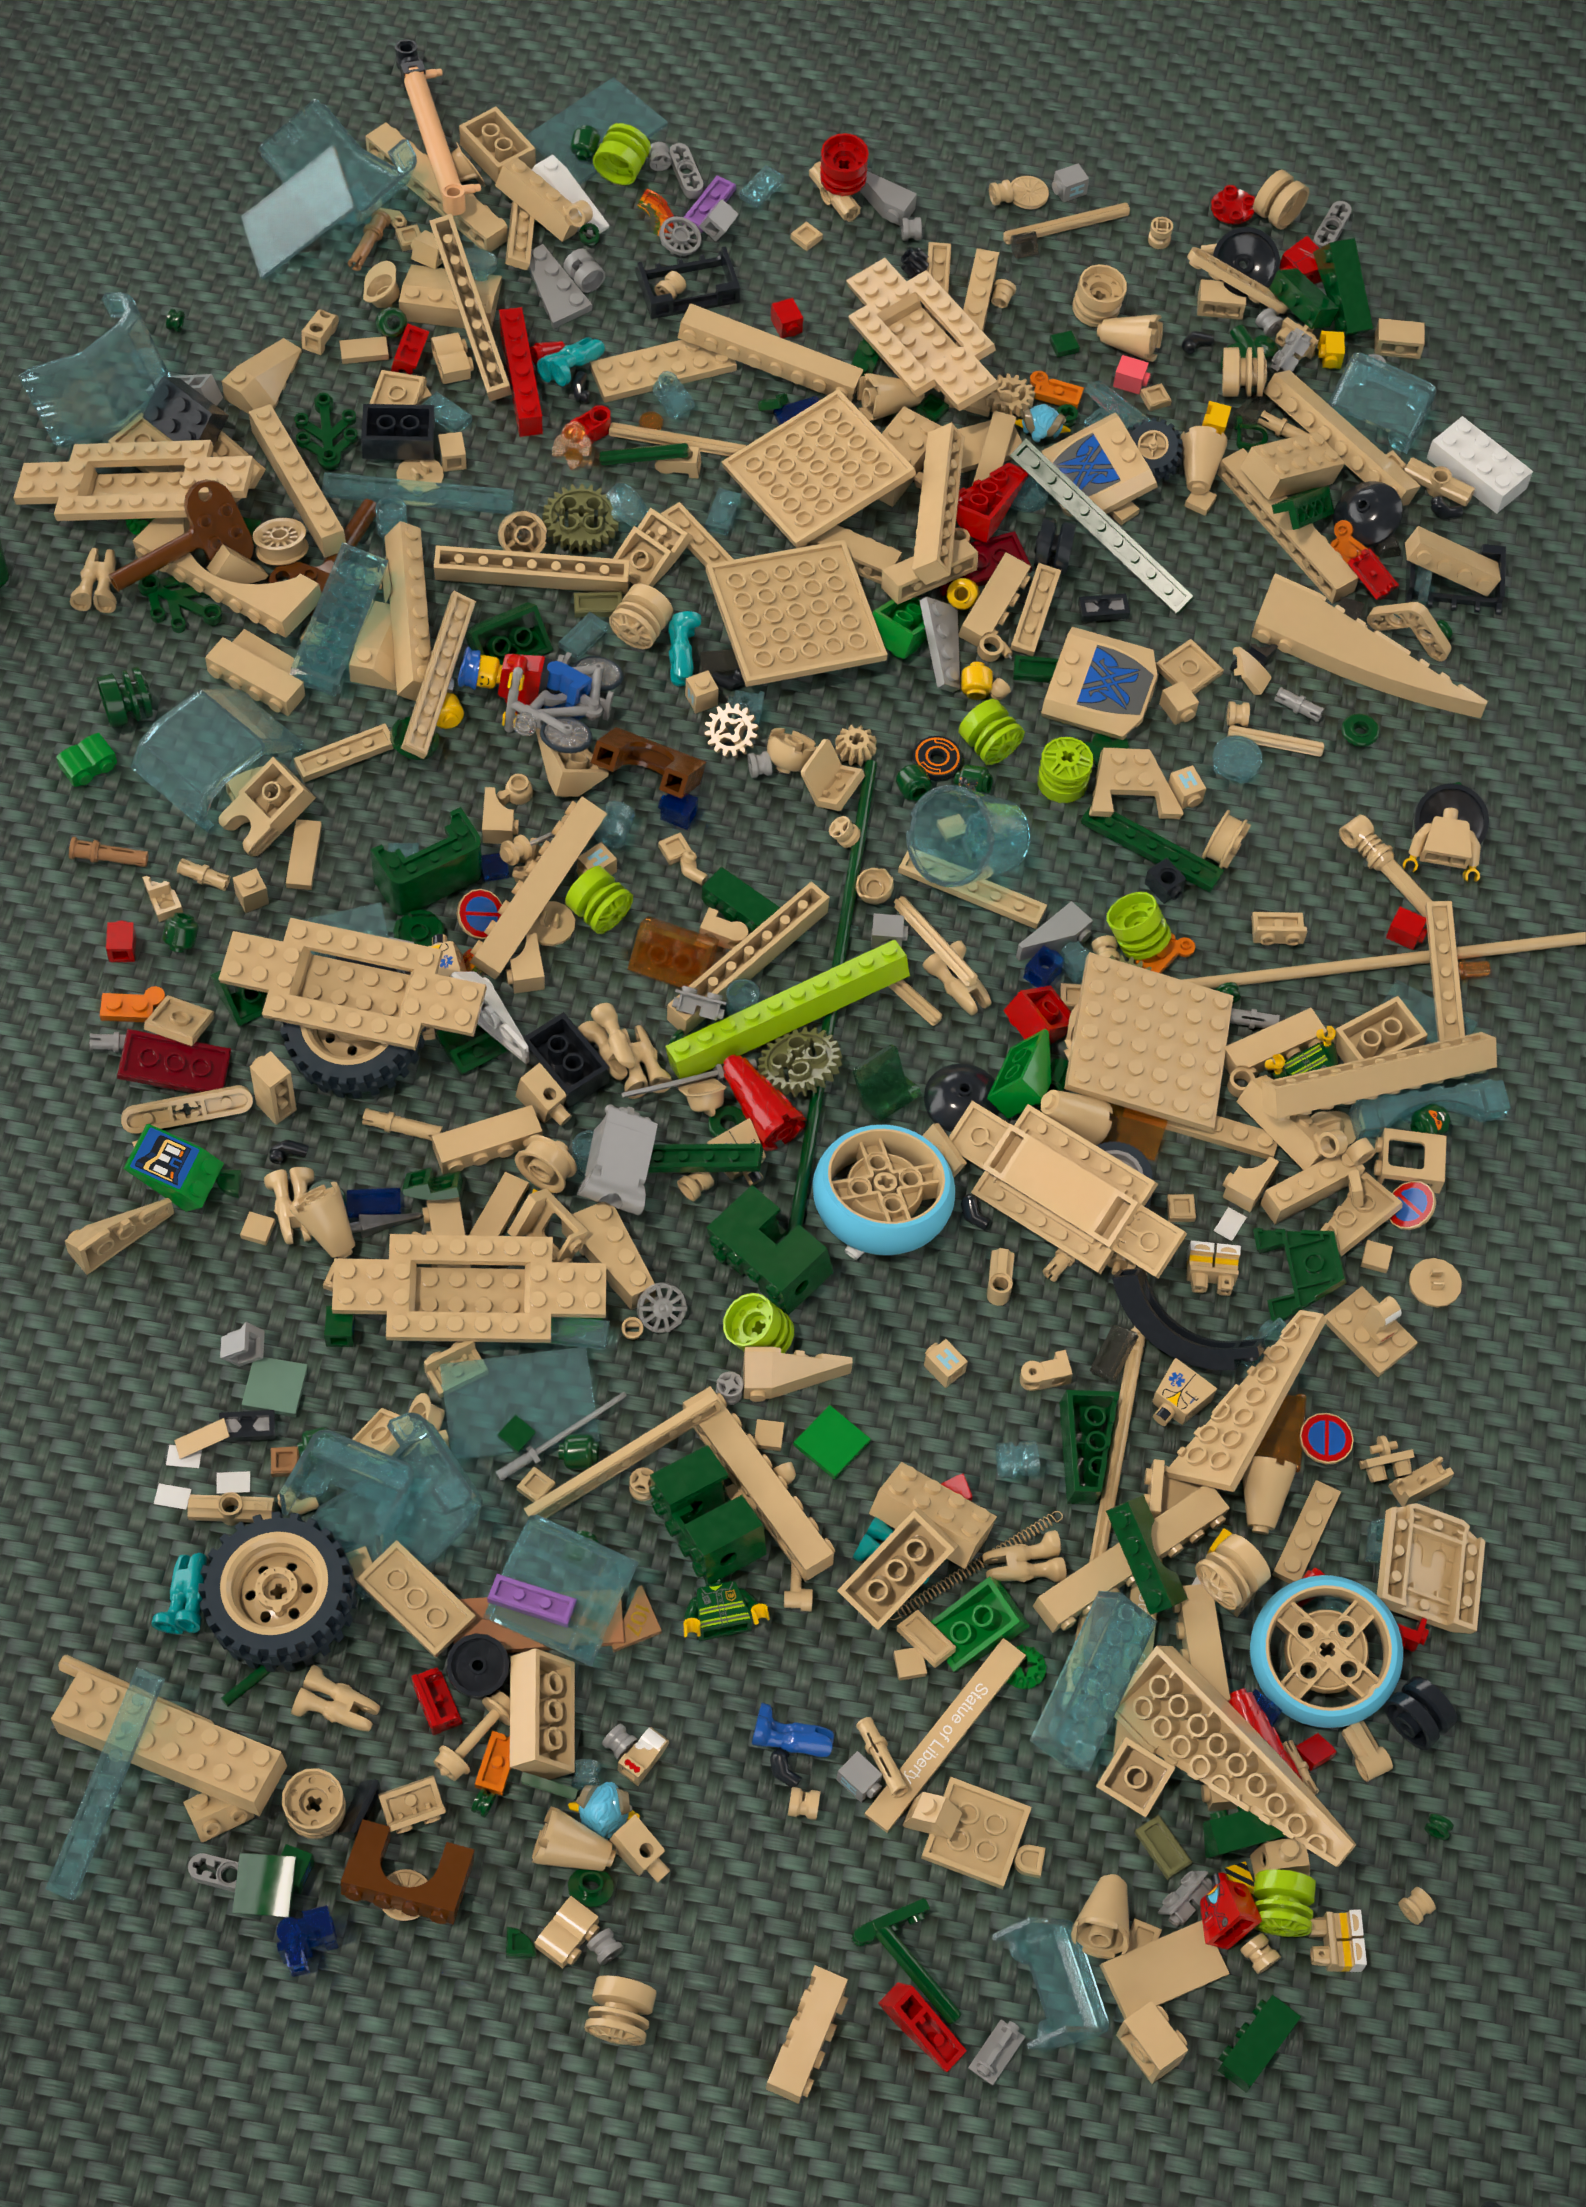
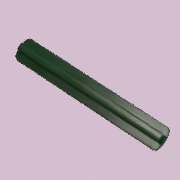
M687 443L601 451L599 461L601 465L686 458L689 456L690 448Z
M887 1925L883 1926L876 1933L877 1939L949 2024L956 2022L961 2016L959 2009L893 1930Z

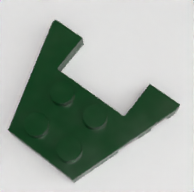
M1253 1229L1259 1254L1284 1247L1286 1251L1294 1293L1267 1300L1273 1325L1280 1324L1298 1313L1299 1310H1303L1347 1283L1337 1235L1334 1231L1301 1230V1232L1286 1231L1285 1229Z

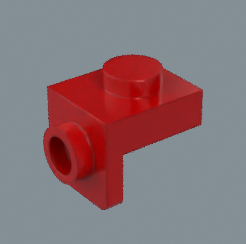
M1422 1617L1416 1630L1397 1623L1403 1649L1414 1652L1419 1644L1424 1645L1429 1633V1629L1425 1628L1427 1619Z

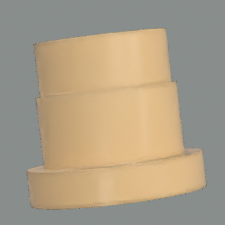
M998 279L993 286L994 292L991 302L996 307L1006 308L1011 296L1016 292V286L1008 280Z

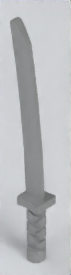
M755 1059L748 1060V1061L754 1066V1068L756 1069V1068H757V1062H756V1060H755ZM718 1064L713 1069L714 1071L621 1094L623 1098L713 1077H716L721 1082L725 1072L721 1064Z
M622 1392L538 1448L534 1449L531 1446L526 1448L527 1453L495 1472L499 1480H504L510 1474L531 1463V1461L535 1463L541 1461L538 1457L540 1453L627 1396L626 1393Z

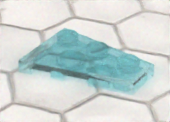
M1102 381L1088 383L1085 391L1090 395L1091 399L1108 415L1116 413L1127 431L1129 429L1133 431V425L1136 423L1141 425L1143 419H1147V422L1152 421Z

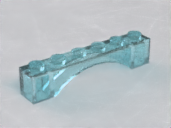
M1487 1079L1479 1084L1469 1085V1083H1460L1451 1088L1438 1086L1429 1091L1411 1090L1402 1095L1385 1094L1376 1099L1356 1100V1103L1352 1104L1349 1110L1355 1138L1359 1140L1362 1138L1380 1137L1384 1128H1389L1399 1119L1433 1103L1444 1107L1447 1111L1469 1116L1479 1122L1504 1119L1511 1109L1503 1080L1494 1081L1493 1079Z

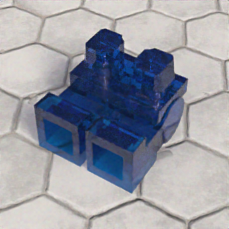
M328 1905L303 1911V1918H284L277 1925L276 1934L280 1941L277 1942V1949L283 1963L287 1964L288 1969L291 1971L292 1977L310 1973L307 1958L313 1957L311 1947L325 1944L327 1951L339 1948L334 1921Z

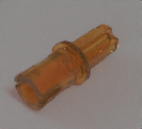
M1461 960V962H1458L1459 978L1465 980L1471 976H1487L1490 974V963L1488 961L1466 962Z

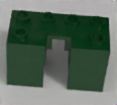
M751 1185L706 1227L709 1234L708 1241L713 1247L712 1254L719 1262H726L741 1276L745 1273L754 1283L758 1284L760 1292L769 1301L789 1315L833 1274L828 1249L800 1225L795 1227L776 1245L787 1233L785 1229L778 1225L779 1221L776 1219V1215L781 1210L757 1188Z
M706 1445L650 1474L651 1486L649 1487V1492L654 1499L651 1505L655 1514L658 1517L662 1516L666 1521L664 1524L671 1537L676 1536L683 1556L685 1558L689 1556L692 1560V1568L697 1577H703L706 1583L710 1585L767 1555L763 1524L743 1495L733 1500L726 1495L727 1489L724 1486V1480L729 1478V1475L709 1445Z

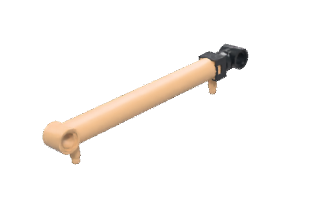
M409 39L400 40L395 45L396 66L400 69L403 88L408 93L440 191L443 211L448 215L452 214V216L461 215L466 210L465 194L481 191V185H461L426 80L442 76V69L425 70L423 61L418 56L416 42Z

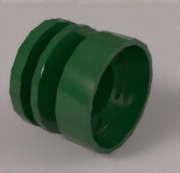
M138 666L131 668L132 680H130L126 670H122L121 683L117 682L112 673L96 678L102 703L112 728L128 724L127 712L132 711L137 721L141 720L140 708L143 709L146 718L153 717V701L150 689Z

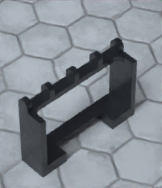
M726 246L721 247V251L718 252L719 256L715 258L705 259L704 254L699 255V261L683 263L681 258L677 259V265L661 267L659 262L655 263V269L644 270L642 262H637L635 273L650 318L656 319L686 313L690 303L704 309L740 303V285ZM722 266L728 283L717 284L715 293L673 300L671 293L653 296L648 280L665 277L670 271L681 274Z
M1482 544L1478 553L1498 562L1501 580L1495 587V598L1414 590L1415 564L1407 560L1405 603L1412 602V599L1425 600L1426 607L1432 608L1433 601L1450 603V610H1456V604L1474 605L1473 611L1478 613L1480 606L1494 607L1495 614L1500 615L1502 602L1505 597L1506 546Z

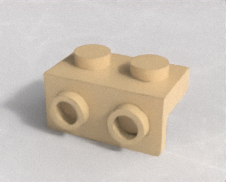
M1252 913L1253 943H1261L1263 945L1277 943L1291 946L1304 943L1307 927H1304L1303 913Z
M457 1341L451 1348L443 1352H435L424 1361L425 1373L439 1398L488 1375V1369L477 1352L475 1342Z
M433 1775L378 1794L387 1826L391 1827L390 1832L396 1830L397 1834L413 1829L412 1824L424 1821V1824L435 1822L441 1819V1814L446 1813Z
M204 1793L183 1802L201 1842H205L254 1818L253 1813Z

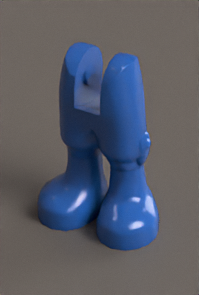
M761 1703L752 1745L781 1747L790 1753H804L818 1757H828L831 1754L834 1741V1733L831 1730L821 1726L798 1722L792 1724L780 1723L773 1719L771 1705Z

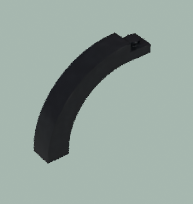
M1142 1268L1119 1270L1112 1277L1118 1299L1134 1326L1153 1345L1173 1358L1206 1369L1236 1370L1242 1360L1244 1362L1255 1361L1266 1349L1264 1338L1220 1341L1209 1339L1187 1330L1172 1319L1158 1303L1148 1283L1146 1272Z

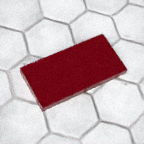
M1016 532L991 537L987 543L980 540L971 542L970 544L978 551L977 570L960 578L970 579L978 587L986 585L1006 552L1031 566ZM1032 566L1030 567L1028 574L1032 572ZM953 581L939 586L942 596L947 595L948 587Z
M127 1029L117 1079L189 1093L224 1088L231 1049L195 1042L193 1046L158 1034Z

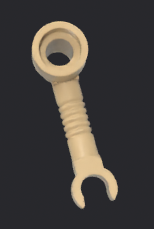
M791 1563L790 1591L784 1592V1608H801V1611L812 1612L813 1589H801L802 1576Z

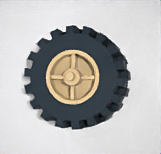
M1152 418L1150 422H1147V419H1143L1141 425L1138 423L1134 424L1133 431L1129 429L1128 432L1151 469L1156 482L1160 483L1161 478L1165 481L1168 480L1170 473L1174 476L1177 472V467L1180 468L1183 456V442L1180 439V432L1178 430L1175 431V426L1172 423L1166 425V420L1161 419V422H1157V418Z

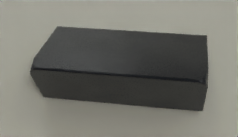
M372 1779L360 1783L342 1825L338 1829L339 1835L355 1841L362 1820H368L378 1794L381 1792L379 1780Z

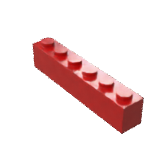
M522 307L500 309V333L519 437L543 434L542 412Z

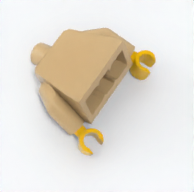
M1446 808L1443 811V817H1434L1432 823L1425 824L1414 835L1408 852L1410 856L1404 860L1403 869H1405L1406 862L1411 860L1415 863L1412 872L1416 871L1418 868L1416 859L1420 857L1419 861L1465 869L1463 872V879L1465 881H1468V874L1473 871L1475 873L1474 881L1477 882L1480 879V873L1476 870V866L1479 865L1481 845L1474 832L1470 830V824L1467 821L1458 820V810Z

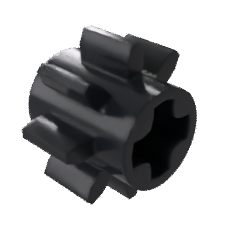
M919 247L916 250L910 248L901 257V262L903 263L901 269L910 277H913L914 274L918 275L927 270L929 263L926 259L929 256Z

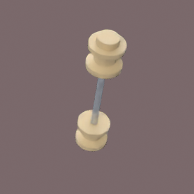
M564 815L561 822L564 823L568 815ZM550 832L530 842L525 836L518 835L514 838L513 843L509 840L502 842L500 856L504 862L513 866L519 862V857L523 860L531 858V846L555 835Z

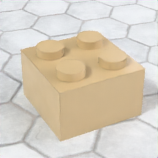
M1124 1737L1097 1782L1096 1787L1146 1817L1175 1767L1127 1737Z
M1150 2001L1125 2019L1116 2034L1151 2084L1178 2066L1188 2051L1186 2047L1187 2041L1178 2030H1173L1168 2023L1169 2017L1165 2010L1159 2005L1156 2007L1153 2001Z

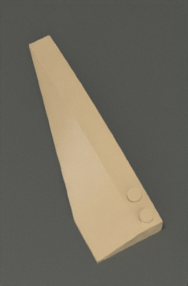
M1275 573L1252 633L1253 638L1268 645L1276 644L1278 646L1277 649L1284 653L1291 654L1331 673L1381 692L1430 707L1481 719L1488 702L1487 700L1462 684L1454 685L1450 677L1445 673L1437 674L1429 669V663L1423 659L1415 660L1409 656L1411 653L1409 650L1378 630L1370 631L1365 625L1366 623L1361 619L1353 620L1345 615V609L1339 605L1331 606L1325 602L1326 597Z
M1156 1646L1107 1709L1146 1750L1164 1758V1761L1172 1766H1177L1188 1773L1187 1775L1193 1779L1203 1782L1209 1786V1789L1245 1811H1250L1266 1824L1276 1827L1284 1835L1292 1840H1297L1305 1845V1848L1334 1866L1339 1867L1356 1846L1352 1838L1288 1764L1173 1646Z

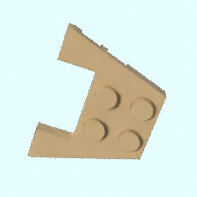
M1103 748L1096 774L1097 780L1092 795L1093 801L1089 811L1090 816H1112L1114 809L1111 794L1154 796L1156 798L1159 819H1180L1183 816V810L1149 749Z

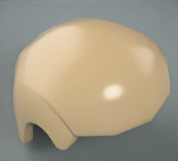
M866 869L857 877L856 891L864 902L877 905L884 903L891 897L894 881L886 869Z

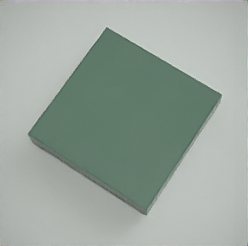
M267 1357L252 1362L241 1404L242 1409L254 1411L275 1410L277 1415L296 1418L308 1372V1364Z

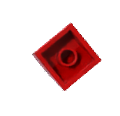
M1051 985L1021 990L1003 1010L1009 1018V1022L1016 1027L1024 1040L1045 1028L1049 1031V1045L1067 1034L1071 1011Z

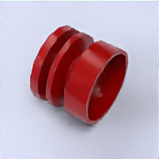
M842 133L828 138L823 144L820 180L824 188L830 193L839 196H849L859 192L865 186L869 152L867 145L862 139L852 134Z

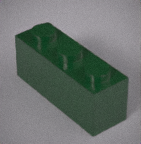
M1297 268L1278 270L1269 288L1310 329L1330 327L1339 309Z
M720 867L702 886V900L705 905L718 910L730 922L738 921L745 924L748 928V935L780 909L778 905L723 867Z
M1273 1994L1267 2002L1261 1999L1252 2012L1256 2018L1250 2025L1244 2022L1235 2035L1240 2040L1234 2048L1228 2045L1218 2058L1222 2064L1217 2071L1245 2093L1248 2092L1301 2018L1299 2014Z

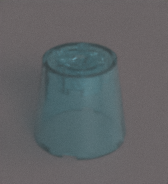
M943 785L933 788L918 800L910 814L913 817L910 831L906 833V840L911 861L922 877L940 886L959 887L1010 872L1021 864L1029 849L1030 827L1024 812L1009 800L958 785Z

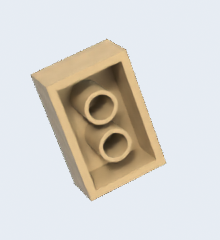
M497 107L459 125L460 145L495 183L503 165L516 157L523 161L530 169H533L536 165L535 147Z
M1396 996L1336 1028V1035L1331 1042L1335 1044L1336 1052L1343 1062L1348 1063L1422 1046L1428 1034L1399 996Z

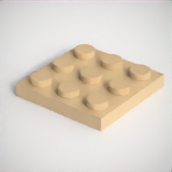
M950 1777L943 1797H947L962 1812V1815L951 1839L929 1834L921 1859L1003 1889L1032 1807Z

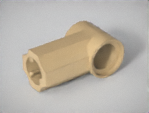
M999 1248L991 1252L986 1295L988 1301L997 1306L1006 1304L1011 1295L1014 1253L1010 1252L1009 1249ZM995 1287H1001V1288H1003L1004 1290H1003V1291H999V1290H996Z
M1364 1720L1352 1724L1342 1731L1341 1734L1356 1758V1768L1364 1781L1367 1782L1393 1769L1389 1754L1383 1747L1378 1746Z

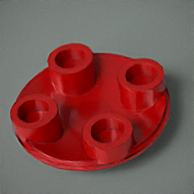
M1227 185L1224 190L1218 192L1213 197L1211 211L1218 220L1224 223L1240 224L1248 221L1253 216L1255 197L1243 190L1237 189L1234 185Z

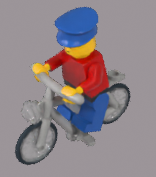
M468 646L459 671L458 685L460 688L468 686L476 690V686L492 689L496 684H499L498 695L503 697L507 704L506 712H504L502 718V726H504L506 732L510 733L515 730L518 734L530 736L539 728L540 737L548 747L558 752L572 754L584 751L592 742L590 729L583 722L579 721L586 716L588 720L593 721L600 717L604 710L603 719L608 721L614 692L610 690L615 689L622 683L623 672L615 662L600 656L581 658L571 667L569 663L572 653L569 652L565 656L560 654L558 660L553 662L552 659L543 656L505 655L503 665H501L497 657L483 655L481 651L471 650ZM600 691H609L606 699L600 698Z

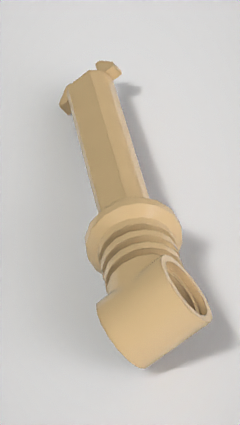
M1358 815L1341 827L1339 835L1344 844L1349 848L1358 849V852L1362 853V856L1366 858L1369 869L1374 868L1376 871H1382L1417 911L1426 918L1425 904L1426 902L1433 901L1394 860L1393 847L1385 843L1382 844L1383 841L1378 839L1376 834L1374 835V827L1370 820L1364 815Z

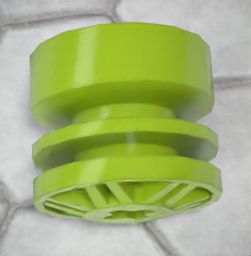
M615 123L609 127L594 155V167L601 176L610 182L619 185H630L637 178L642 165L650 153V141L639 129L628 124Z
M989 699L977 705L966 715L959 726L958 733L970 747H974V751L986 765H993L1014 752L1023 740L1025 731L1020 724H1017L1013 717H1009L1008 711L997 699Z
M1060 737L1050 741L1042 752L1038 770L1037 784L1041 793L1048 799L1058 803H1070L1080 799L1088 788L1093 767V754L1089 747L1081 740L1073 737Z
M594 866L584 872L573 883L565 898V905L579 917H584V922L591 926L597 934H603L615 927L625 917L633 903V895L619 882L615 883V878L602 866Z
M1147 892L1127 894L1118 899L1107 913L1106 921L1116 937L1122 952L1128 958L1133 957L1134 960L1150 958L1160 953L1171 939V930L1155 898Z
M750 1293L742 1295L729 1306L723 1319V1331L726 1338L742 1351H745V1347L781 1348V1353H785L791 1346L794 1338V1325L791 1318L761 1294Z
M1280 1869L1263 1870L1255 1874L1254 1896L1259 1899L1255 1904L1262 1918V1922L1255 1929L1267 1934L1284 1937H1301L1312 1933V1922L1310 1920L1313 1919V1910L1308 1906L1312 1905L1315 1901L1316 1880L1303 1873Z

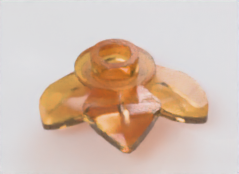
M573 421L566 424L562 434L556 437L552 448L553 457L565 455L571 470H574L581 464L583 455L590 456L592 451L591 440L585 435V429L581 423Z

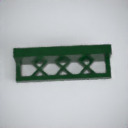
M1329 485L1303 491L1271 505L1273 514L1289 511L1293 530L1316 522L1334 512Z

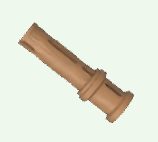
M376 209L371 214L372 219L370 223L365 225L363 229L364 235L348 261L349 267L355 263L352 270H361L375 242L382 239L383 230L391 223V218L385 211Z
M72 837L69 847V859L74 860L75 857L89 859L92 863L102 860L146 868L149 857L148 851L102 845L98 840L89 842L78 840L77 837Z

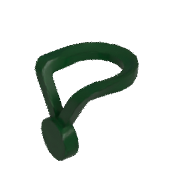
M1236 415L1234 430H1237L1236 445L1239 449L1250 450L1254 446L1267 443L1268 433L1263 426L1242 424V416ZM1241 428L1259 430L1263 434L1262 440L1256 444L1242 442Z

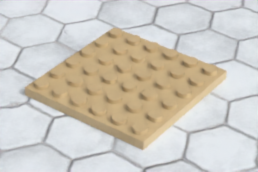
M839 389L722 461L723 468L796 548L806 545L916 475L915 468Z
M845 540L706 565V573L746 687L887 660L886 649Z
M1089 952L1085 961L1064 1089L1211 1133L1215 1128L1226 1051L1224 1047L1227 1044L1233 995Z

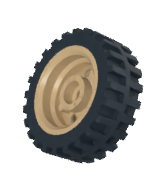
M336 956L337 960L397 972L395 968ZM282 1022L283 1027L280 1028L288 1054L299 1073L301 1072L311 1085L313 1083L317 1084L320 1091L325 1093L332 1090L336 1097L341 1098L345 1097V1092L352 1093L354 1099L362 1098V1092L370 1091L372 1096L380 1094L378 1088L387 1084L389 1089L396 1085L394 1081L396 1077L401 1075L405 1078L410 1073L407 1068L409 1063L416 1064L419 1059L417 1050L424 1047L425 1040L422 1033L426 1031V1027L421 1030L417 1048L412 1050ZM326 1038H335L332 1043L326 1042ZM355 1046L357 1053L354 1056L349 1055Z
M272 1512V1518L264 1520L261 1514L252 1517L254 1523L245 1527L242 1521L236 1524L237 1532L230 1537L224 1533L219 1538L222 1546L218 1551L211 1548L208 1553L211 1564L210 1566L203 1565L201 1570L204 1583L199 1584L198 1592L203 1600L200 1602V1606L206 1617V1622L224 1650L227 1649L237 1661L243 1659L248 1667L257 1669L258 1664L264 1665L267 1672H276V1666L284 1665L286 1671L295 1670V1663L304 1661L306 1666L313 1664L312 1657L319 1652L326 1656L331 1652L328 1645L333 1640L340 1643L344 1635L341 1629L344 1625L350 1627L353 1621L350 1613L351 1608L356 1609L357 1598L354 1594V1591L357 1590V1582L339 1540H335L328 1528L325 1527L322 1530L318 1522L310 1517L307 1522H304L298 1513L291 1512L290 1518H283L281 1512ZM289 1564H296L297 1569L291 1572L287 1569V1566ZM263 1567H268V1568H269V1569L265 1570L263 1573L259 1574V1570H260L261 1568H263ZM311 1586L313 1587L312 1592L308 1594L304 1593ZM248 1592L256 1595L253 1600L246 1599ZM292 1609L294 1612L300 1613L297 1619L290 1618L289 1612ZM271 1616V1619L267 1623L262 1622V1620Z

